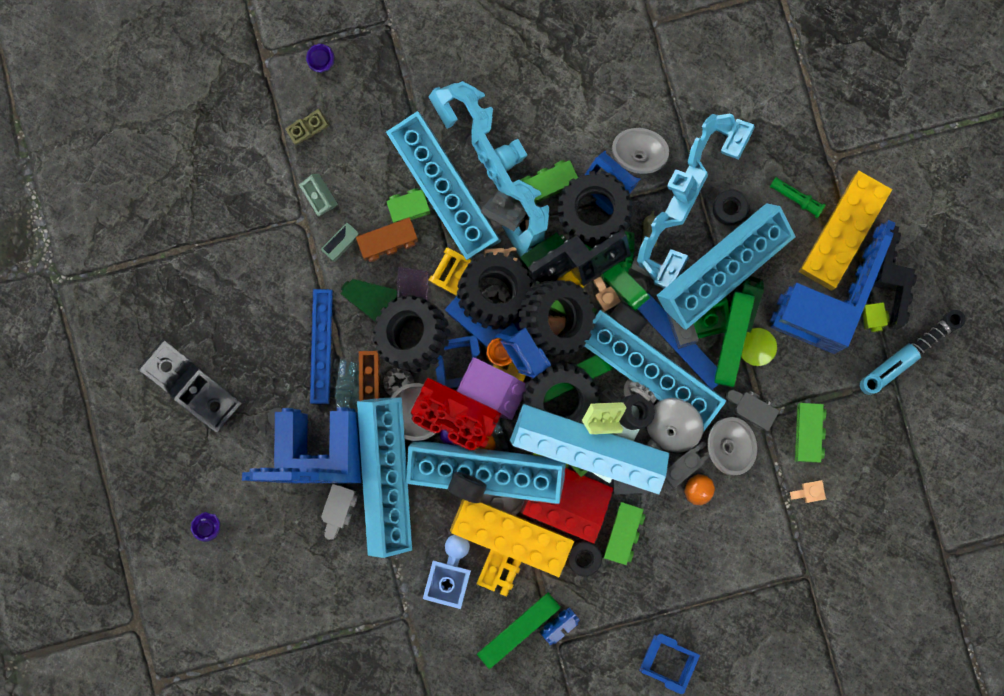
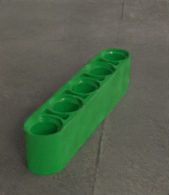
M585 244L589 251L593 249L590 248V245ZM619 264L600 275L634 311L650 299L646 291Z
M739 292L734 293L714 380L716 384L730 387L735 385L753 308V295Z
M597 355L577 364L592 379L613 369L610 364ZM559 383L552 386L545 394L543 404L575 387L570 383Z
M549 592L546 593L476 655L488 669L492 668L556 613L561 606Z

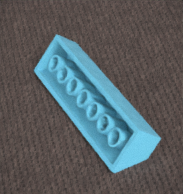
M417 111L386 131L466 260L483 253L485 249H490L501 242L487 217L481 213L482 209L422 114Z
M766 203L657 294L664 310L683 329H688L796 237L781 207Z
M601 309L595 316V319H593V324H595L594 330H591L590 333L592 335L589 340H585L586 344L584 346L633 382H639L641 385L649 388L659 401L667 398H677L690 403L700 413L705 431L725 404L726 399L642 338L627 330Z
M402 397L357 401L368 556L385 558L412 551L408 484H406L407 467Z
M523 404L510 439L513 446L660 494L667 473L668 452L614 434H590L582 423Z
M413 441L408 447L406 484L448 489L454 473L462 472L484 482L487 485L484 494L559 504L564 484L566 463L542 456L480 448L469 450L457 445Z

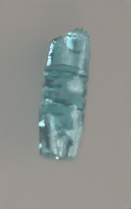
M340 360L335 391V399H337L336 409L337 407L348 408L349 401L352 399L356 362H350L347 375V362L345 360Z

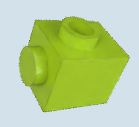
M884 302L865 305L862 312L865 330L871 329V332L883 331L882 327L887 326V322H889V313L885 311Z

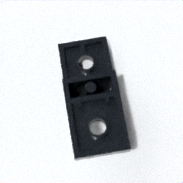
M895 226L893 230L890 229V232L893 233V238L873 287L896 291L889 329L894 330L905 326L909 321L908 305H911L913 301L911 289L912 286H915L917 275L914 274L915 269L892 264L896 262L897 251H895L896 244H899L901 233L898 232L899 226Z
M621 230L618 233L612 234L603 243L597 244L591 251L588 250L578 236L566 240L563 245L551 250L546 256L534 261L528 267L534 286L544 281H556L569 271L585 286L631 255L627 235Z
M164 339L159 342L138 367L139 371L168 392L176 402L216 433L241 405L238 399L212 380L206 372ZM163 362H170L168 370H161ZM217 401L219 403L218 408L210 410V404Z

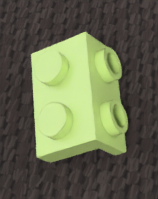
M624 403L590 404L582 421L590 434L622 433L623 428L619 421L626 410V406Z

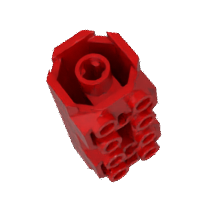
M428 377L411 410L412 420L415 424L433 433L446 430L450 441L469 450H475L477 447H486L490 439L488 437L491 436L501 416V413Z

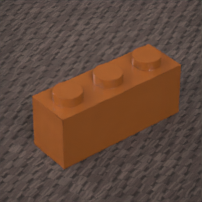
M410 217L356 237L364 260H369V262L380 259L379 256L387 254V256L398 252L397 249L405 247V249L414 247L415 243L419 242Z
M359 351V401L379 399L380 354L377 351Z

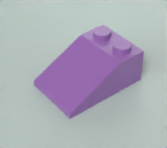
M475 357L472 358L457 389V392L501 413L500 418L510 420L513 419L523 398V392L526 391L524 382Z

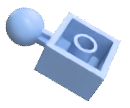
M452 535L446 540L445 551L449 556L447 564L438 561L432 562L423 599L461 609L471 570L460 568L458 565L460 559L469 552L470 545L468 540L457 535ZM449 579L453 586L445 590L442 582Z

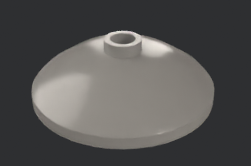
M631 128L622 131L616 136L612 145V154L616 162L624 169L634 173L647 174L658 171L666 164L669 157V147L666 141L656 132L644 128Z
M421 383L404 385L391 396V398L402 397L404 438L411 441L425 440L435 434L418 426L412 420L411 410L424 385Z
M677 398L663 399L654 405V419L647 426V430L651 439L659 447L670 452L680 453L689 451L699 443L703 435L704 425L700 413L694 406Z
M728 417L719 420L712 427L708 437V451L712 462L721 472L727 475H740L747 472L753 466L757 456V441L752 429L746 422L739 418Z

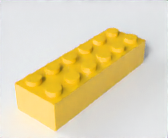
M858 171L852 178L799 272L827 289L834 290L892 189Z
M462 500L450 528V532L454 535L557 577H560L574 543V540L482 501L472 503Z

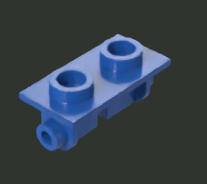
M569 607L567 610L560 612L555 620L547 623L540 633L549 645L556 644L565 636L561 630L564 628L569 633L578 625L580 619Z

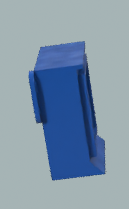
M606 151L595 158L585 175H589V171H595V174H597L600 168H602L607 173L617 177L618 181H622L629 194H631L641 180L632 176L608 156ZM591 194L597 199L596 204L609 215L613 213V204L607 197L600 194Z
M512 323L494 336L502 339L500 342L517 370H519V374L534 378L551 366L545 353L541 348H537L526 328L518 331Z
M475 335L450 339L448 347L445 346L444 350L470 346L472 358H477L476 356L480 354L478 340ZM439 356V366L436 368L437 382L451 389L458 388L463 377L446 380L443 357Z
M654 634L639 671L664 682L667 689L684 694L700 655L677 645V641L663 634ZM661 643L689 655L678 682L650 670Z

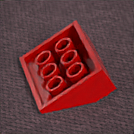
M565 468V478L559 504L525 500L520 512L594 544L601 529L613 488L584 475L581 477L577 472Z

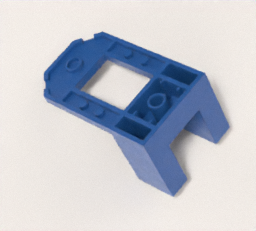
M887 220L875 229L872 243L863 252L862 266L859 265L856 269L855 283L852 282L848 289V293H850L848 301L844 300L842 302L796 283L793 287L789 286L784 295L780 294L777 305H779L778 310L772 313L769 321L772 323L770 328L832 354H836L849 347L893 238V233L890 232V229H894L895 222Z
M337 407V411H330L329 455L318 456L307 455L308 414L301 413V410L294 408H282V412H275L274 468H251L250 472H242V481L361 483L358 412L347 407Z

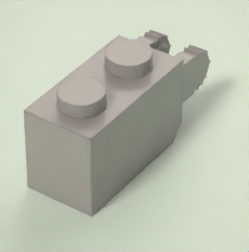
M332 484L321 516L323 522L327 523L324 535L328 540L336 538L339 529L349 525L352 516L349 514L351 506L355 507L358 498L355 495L356 491L336 484Z

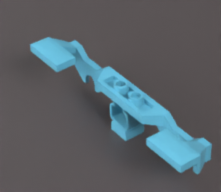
M463 81L453 83L441 89L440 87L435 88L429 95V99L446 129L452 127L458 120L449 105V102L456 98L464 102L473 118L472 145L478 154V159L487 169L489 178L493 180L498 191L519 200L527 212L529 226L525 232L522 233L519 226L515 231L502 226L512 245L517 248L516 252L519 257L531 250V247L544 241L549 218V206L538 207L534 203V199L540 196L541 192L520 180L512 182L506 172L514 165L522 162L527 153L519 139L512 141L509 146L503 145L495 150L493 149L485 135L491 130L493 108L483 109L478 105V100L485 97L483 92Z
M712 114L703 123V134L701 138L696 137L691 147L688 159L689 167L686 173L675 169L667 185L668 189L672 190L674 196L666 212H661L651 224L652 234L650 238L645 236L639 250L637 262L641 268L646 269L654 280L655 285L666 288L681 275L689 259L688 255L670 249L663 265L650 260V256L660 233L665 228L684 224L708 177L707 171L701 164L700 159L710 135L717 130L728 136L721 149V153L739 160L755 129L754 124L740 119L735 121L732 114Z

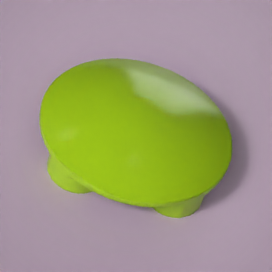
M753 328L751 333L747 332L741 355L743 360L753 366L768 364L777 352V343L774 336L762 328Z

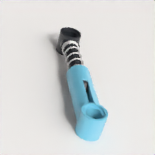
M952 310L946 313L938 322V326L931 328L929 333H924V336L918 338L916 343H908L864 377L860 382L861 391L867 395L879 392L921 358V353H924V350L928 347L931 348V345L938 342V339L961 328L966 321L964 313L959 310ZM951 316H955L957 318L956 325H953L950 322ZM891 367L894 368V369L891 370L888 374H886L883 378H880V377H879V376H881L883 373H885L888 369H890ZM868 380H873L875 382V388L873 390L868 388Z

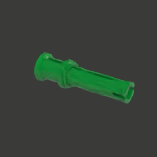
M775 177L770 185V188L800 205L802 210H807L815 215L816 219L826 206L825 203L821 204L814 200L812 195L801 193L778 177Z

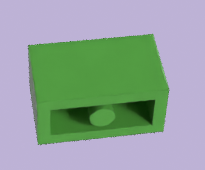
M415 188L409 190L406 195L400 196V194L391 196L390 200L386 201L393 223L409 217L410 220H414L430 214L422 189Z

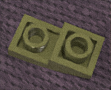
M317 109L304 119L300 118L288 126L286 131L293 143L297 145L330 125L322 111Z

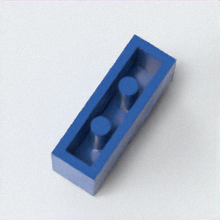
M456 296L447 306L445 312L471 335H475L477 340L487 348L489 343L497 338L494 336L502 331V326L499 329H492V326H488L486 329L481 327L482 324L479 322L477 324L473 323L472 317L465 316V309L460 308L458 304L460 299Z

